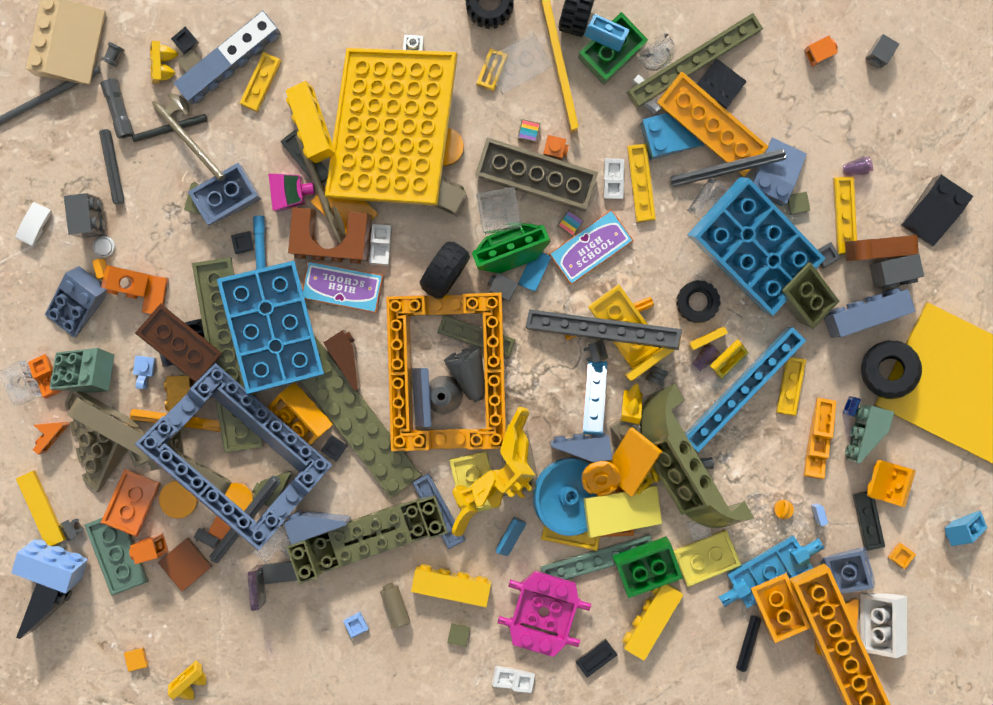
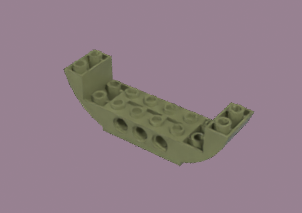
M676 384L650 394L642 412V435L663 451L653 467L682 515L686 514L691 520L709 528H722L754 519L745 501L727 506L671 410L685 400Z
M426 496L351 520L345 526L291 544L286 548L298 583L302 584L318 578L321 573L426 537L432 539L447 534L448 531L436 497Z

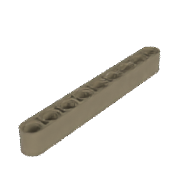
M79 396L76 398L68 412L71 418L157 465L135 446V443L145 434L144 431L87 399ZM170 447L224 495L226 494L232 483L229 479Z

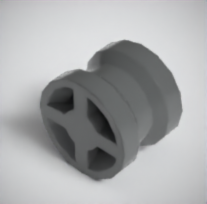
M652 366L646 380L664 386V378L668 376L669 372Z

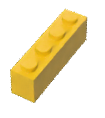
M305 80L285 90L287 94L286 102L292 109V120L298 127L297 135L300 141L303 142L305 157L314 163H318L335 155L336 152L314 87Z
M426 564L416 567L411 592L487 607L491 581L487 577L477 576V578H474L465 572H458V574L450 573L451 570L446 568L435 570L432 569V566Z
M671 584L651 591L653 594L650 599L644 601L642 605L643 611L640 616L637 615L634 618L631 631H627L622 639L624 649L644 661L684 595L681 590Z

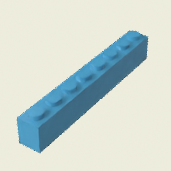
M787 327L685 432L696 452H699L807 341L793 327Z

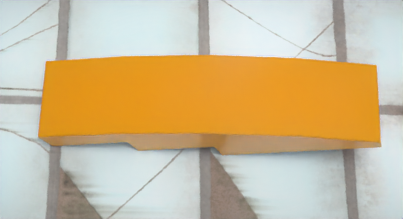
M823 398L816 399L803 474L805 477L821 480L825 478L826 460L829 458L830 440L833 438L837 401Z

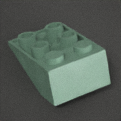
M100 348L57 352L54 359L50 390L94 393L109 391L115 354Z
M860 404L854 416L856 418L855 425L850 430V445L848 444L845 449L846 460L858 464L863 461L890 431L894 411Z

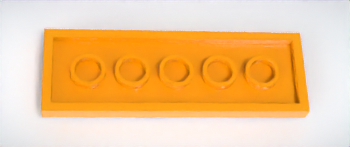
M683 72L679 73L656 103L725 163L763 154L769 147ZM750 169L738 171L737 173L745 177Z

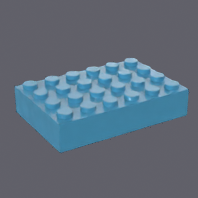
M739 177L687 234L764 313L772 316L786 302L782 292L785 286L808 262L812 263L814 268L817 269L826 259L750 178Z
M295 261L217 279L246 394L324 375Z

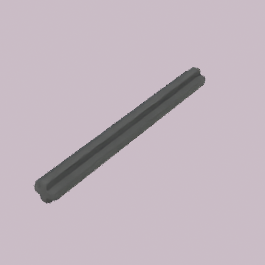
M784 149L675 175L670 179L673 187L783 161L786 160V153Z
M274 475L271 476L244 512L252 519L280 485V478ZM231 528L211 553L210 560L219 563L240 535Z

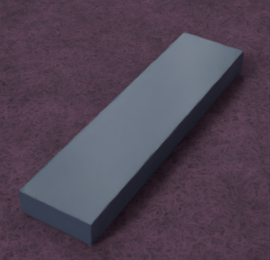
M428 473L413 481L412 484L420 498L426 496L436 497L448 531L447 534L441 535L447 548L450 549L465 541L466 539L463 535L457 537L452 534L455 519L431 475Z

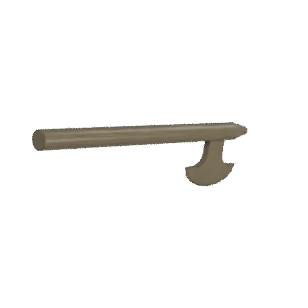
M172 93L168 94L171 103L165 108L156 101H152L159 115L219 181L224 180L225 175L171 116L177 111L187 115L189 108L186 101L181 96Z
M296 135V141L332 233L340 244L342 243L341 232L345 236L342 218L335 206H333L332 211L329 201L325 197V191L314 163L305 157L303 142Z

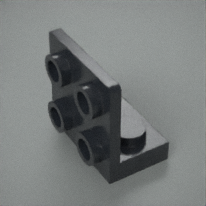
M716 59L698 81L697 85L727 109L745 85L746 80Z

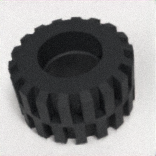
M465 0L468 16L471 17L473 23L477 22L481 28L482 25L485 26V29H490V26H493L494 29L498 28L499 24L502 26L505 24V20H509L510 14L513 12L514 0H501L500 6L492 11L482 9L478 4L479 0Z
M565 0L558 25L559 31L582 37L588 24L594 0Z

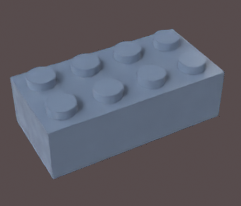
M899 287L883 291V296L878 294L864 298L865 302L861 300L846 304L847 308H834L824 317L830 338L844 337L916 311L909 290H901Z

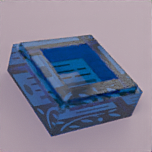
M849 396L842 413L855 417L861 399Z

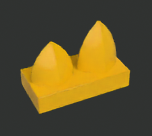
M151 41L150 43L151 83L155 84L168 80L175 75V71L171 67L161 64V62L172 60L179 55L171 47L161 45L160 41Z
M638 383L633 385L629 391H623L620 421L640 424L643 393H640Z
M197 660L194 661L168 684V696L173 700L177 696L186 700H194V691L190 685H206V676L202 671V664Z

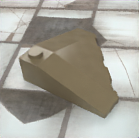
M70 391L65 401L66 410H70L79 396L138 429L140 427L128 416L84 392ZM73 419L69 423L72 435L77 436L79 448H76L79 463H84L86 473L82 474L83 481L94 491L100 492L128 449Z

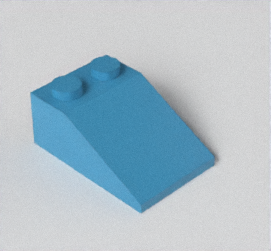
M668 113L643 119L640 123L645 143H647L650 160L704 146L700 140Z

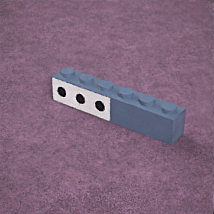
M261 11L177 79L174 85L192 105L194 103L197 104L205 98L204 95L209 91L216 90L220 82L231 78L236 69L247 65L252 56L259 55L268 43H274L279 38L278 35L281 32L267 14Z

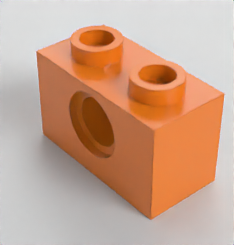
M106 265L101 288L107 289L106 293L118 295V292L126 293L125 297L137 299L138 296L144 297L149 274ZM126 277L129 282L128 286L122 288L120 281Z
M163 533L142 539L130 545L129 550L130 557L134 560L135 564L156 559L169 552Z

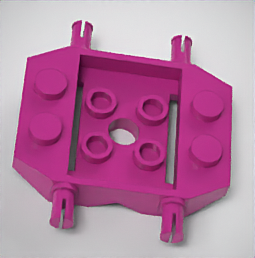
M539 571L532 572L521 582L510 579L508 587L520 591L513 616L509 619L499 615L497 624L510 628L513 645L554 657L567 644L578 648L580 639L570 637L569 631L576 608L590 611L591 603L581 601L578 598L576 583ZM540 608H548L549 614L541 616L539 614ZM521 623L557 633V636L521 626Z

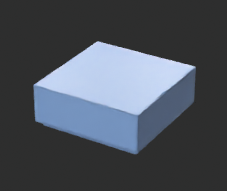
M818 503L811 505L816 523L820 526L827 525L828 521L824 507Z
M361 611L343 620L351 638L369 630Z

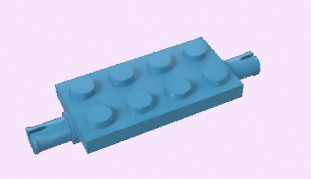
M792 535L727 573L733 584V589L718 596L723 606L727 607V605L737 599H742L745 606L749 608L756 604L750 588L787 573L790 579L812 569L813 567L809 561L810 557L825 549L821 545L820 539L817 538L803 547L799 545L796 538Z

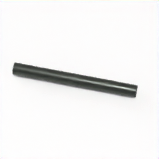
M203 114L178 121L177 123L183 129L207 122V117ZM169 125L134 134L132 135L133 142H138L174 130Z

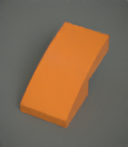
M46 354L28 362L33 379L37 380L43 398L47 399L62 392L61 390H50L53 365Z

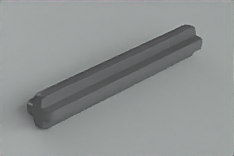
M103 129L99 131L112 201L113 204L124 203V197L111 131Z

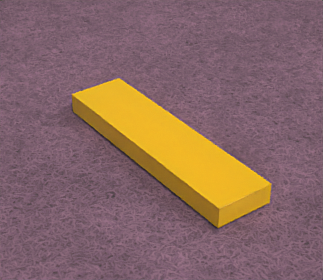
M647 143L627 146L636 223L656 220Z
M854 176L833 178L836 245L839 255L845 254V242L857 241Z
M31 471L16 478L46 545L52 546L66 540L36 471Z

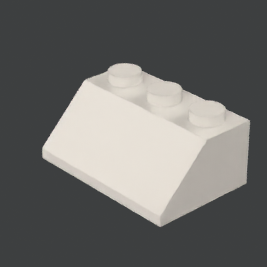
M860 594V637L867 653L898 658L907 654V596L896 594Z

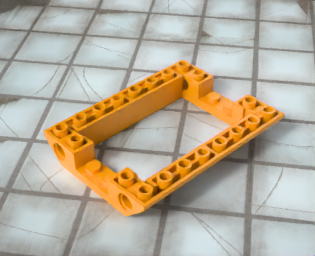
M502 293L445 295L442 299L425 295L386 297L391 451L467 448V450L501 449L506 433ZM483 313L486 428L413 430L410 316Z

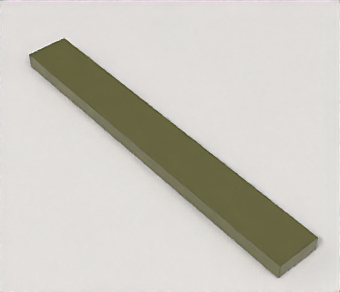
M754 13L626 93L637 109L665 92L680 72L689 77L762 31L763 27Z

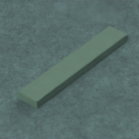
M649 534L598 549V551L594 550L540 566L542 573L567 580L615 566L613 555L652 542L651 536Z

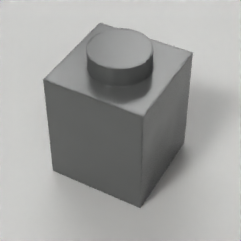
M882 34L876 40L865 59L869 60L872 66L883 68L890 61L899 43Z
M497 273L496 277L492 275L488 286H490V292L502 293V298L510 301L518 283Z

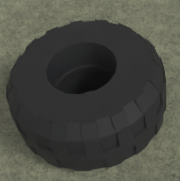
M454 241L446 242L420 280L421 289L436 299H442L470 259L468 251Z
M887 340L874 345L867 351L861 364V376L866 387L875 395L886 399L900 398L909 394L916 388L922 375V364L917 352L909 345L897 340ZM887 359L899 361L904 370L901 378L894 381L883 378L879 373L881 362Z

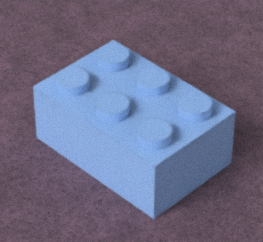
M34 539L17 552L11 573L66 594L82 580L88 559L82 557L81 554L68 552L59 546H49L43 540Z

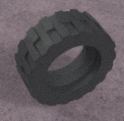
M696 280L687 283L680 289L677 295L676 305L678 306V312L689 322L702 323L709 321L719 311L718 308L721 302L718 290L711 283H707V281ZM701 292L707 297L708 304L704 310L695 311L690 307L689 298L693 293Z

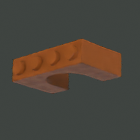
M292 207L288 253L293 254L296 259H306V256H312V260L324 261V258H331V262L343 263V259L350 260L352 264H361L362 261H368L372 215L348 212L347 231L344 240L334 248L324 249L315 238L316 211L310 208Z

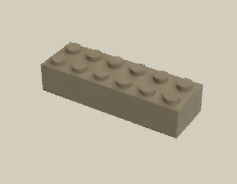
M487 137L475 176L481 180L585 212L598 172Z

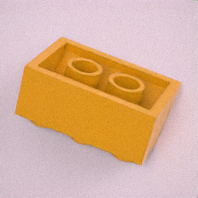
M295 382L279 393L267 407L310 446L333 425L329 418L320 411L316 404L310 400L302 388Z

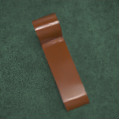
M918 235L845 242L846 261L919 254Z

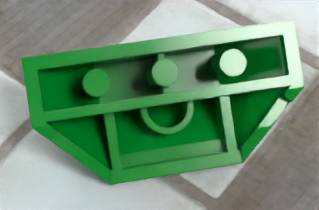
M520 223L486 236L477 249L472 252L478 270L500 274L535 261L551 241L544 225L537 226Z

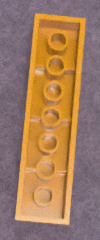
M822 564L790 578L789 580L844 705H890L830 568Z

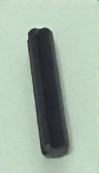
M755 615L750 617L736 666L737 670L746 672L762 621L760 617Z

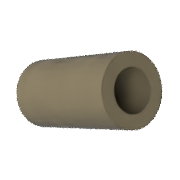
M389 583L382 586L383 590L380 591L392 628L408 624L410 618L398 585Z

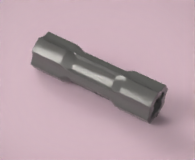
M115 78L103 80L100 82V85L108 103L116 136L119 139L131 137L134 135V131L124 106L118 80Z

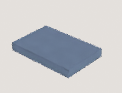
M412 368L415 425L431 427L428 368Z

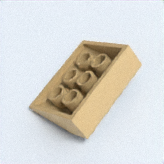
M40 0L26 69L38 77L91 85L106 11L71 0Z

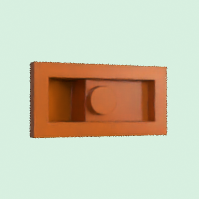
M68 422L35 424L34 426L44 435H41L36 440V446L32 450L38 455L46 453L70 424Z

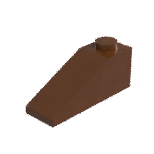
M342 330L323 343L354 391L360 389L356 347L353 343L355 339L350 332L346 333L345 330Z

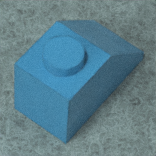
M976 511L952 521L944 529L946 538L950 541L951 546L973 543L988 527L981 511Z

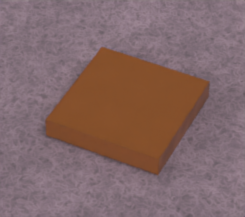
M189 537L157 562L181 591H184L212 567Z

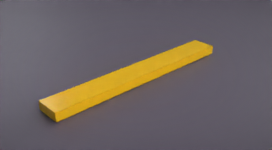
M540 0L570 132H577L579 125L550 0Z

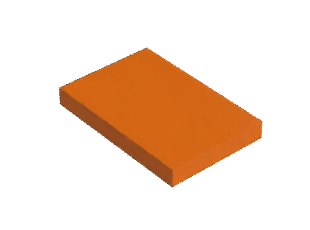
M124 469L100 523L138 537L161 483Z

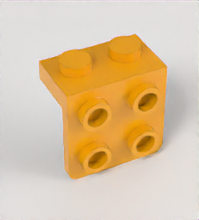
M877 460L873 466L871 482L867 486V496L906 507L916 470Z

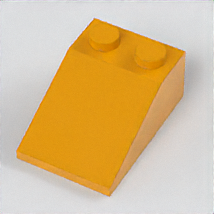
M787 573L750 588L767 633L774 643L811 628Z

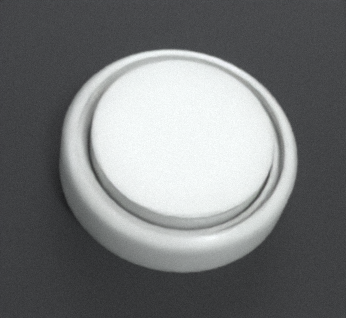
M101 236L94 241L93 251L98 257L109 258L115 253L116 245L110 237Z

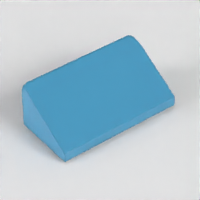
M594 14L584 35L611 49L620 51L629 29Z
M541 253L535 261L527 263L518 285L536 292L551 256Z
M513 517L496 547V553L505 556L510 554L525 528L526 522Z

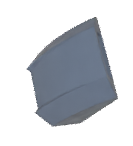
M865 547L824 557L820 565L825 564L830 568L841 594L873 589L875 586L874 574Z

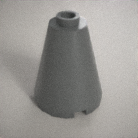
M478 346L462 349V352L457 355L455 352L444 359L445 365L467 398L473 400V402L484 399L485 377L480 348Z
M438 376L429 382L430 406L433 411L447 414L455 411L460 406L463 391L454 378ZM439 393L445 394L444 400L439 398Z

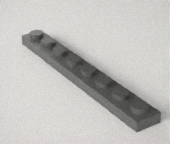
M529 309L526 322L527 330L679 350L682 329L531 309Z

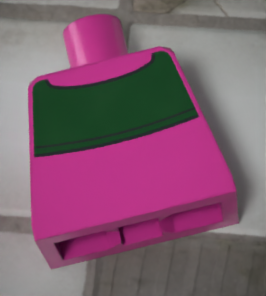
M268 174L272 210L275 212L306 204L305 195L315 194L314 184H303V178L300 175Z

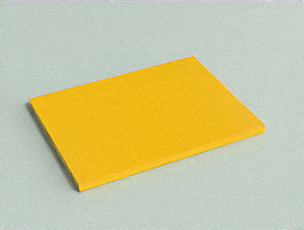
M346 48L333 136V146L336 154L330 157L325 191L326 198L438 206L458 58L457 52Z
M926 302L905 343L912 347L920 358L922 364L921 379L916 388L909 394L895 399L878 397L875 406L894 411L895 416L993 464V334ZM896 361L887 380H898L903 375V366L899 361Z

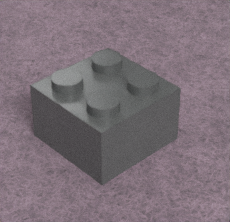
M88 193L64 196L68 235L79 238L105 236L106 223L102 218L104 205L99 197Z
M920 254L869 265L874 287L881 286V290L898 287L899 283L900 285L919 282L918 278L925 277Z

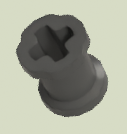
M109 42L108 50L105 56L101 57V60L117 67V61L125 50Z

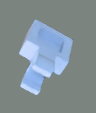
M135 356L133 375H138L135 388L147 389L148 376L154 377L156 358Z

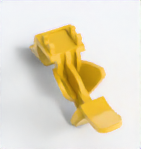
M518 407L507 427L500 453L506 461L504 468L487 472L475 481L470 488L463 485L453 488L452 493L458 507L462 509L453 525V535L460 537L464 534L470 519L478 512L476 506H484L486 500H488L492 507L496 508L500 507L504 493H507L509 497H515V494H517L520 498H525L522 489L526 487L528 491H532L529 482L536 475L527 463L529 441L523 429L529 416L527 408Z

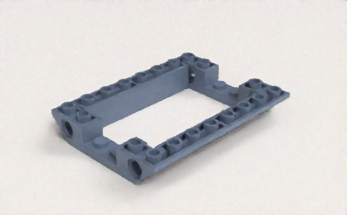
M216 363L165 416H162L135 443L137 448L257 551L263 547L287 516L332 466L328 460L252 394H246L245 388ZM212 397L300 472L257 522L166 445Z

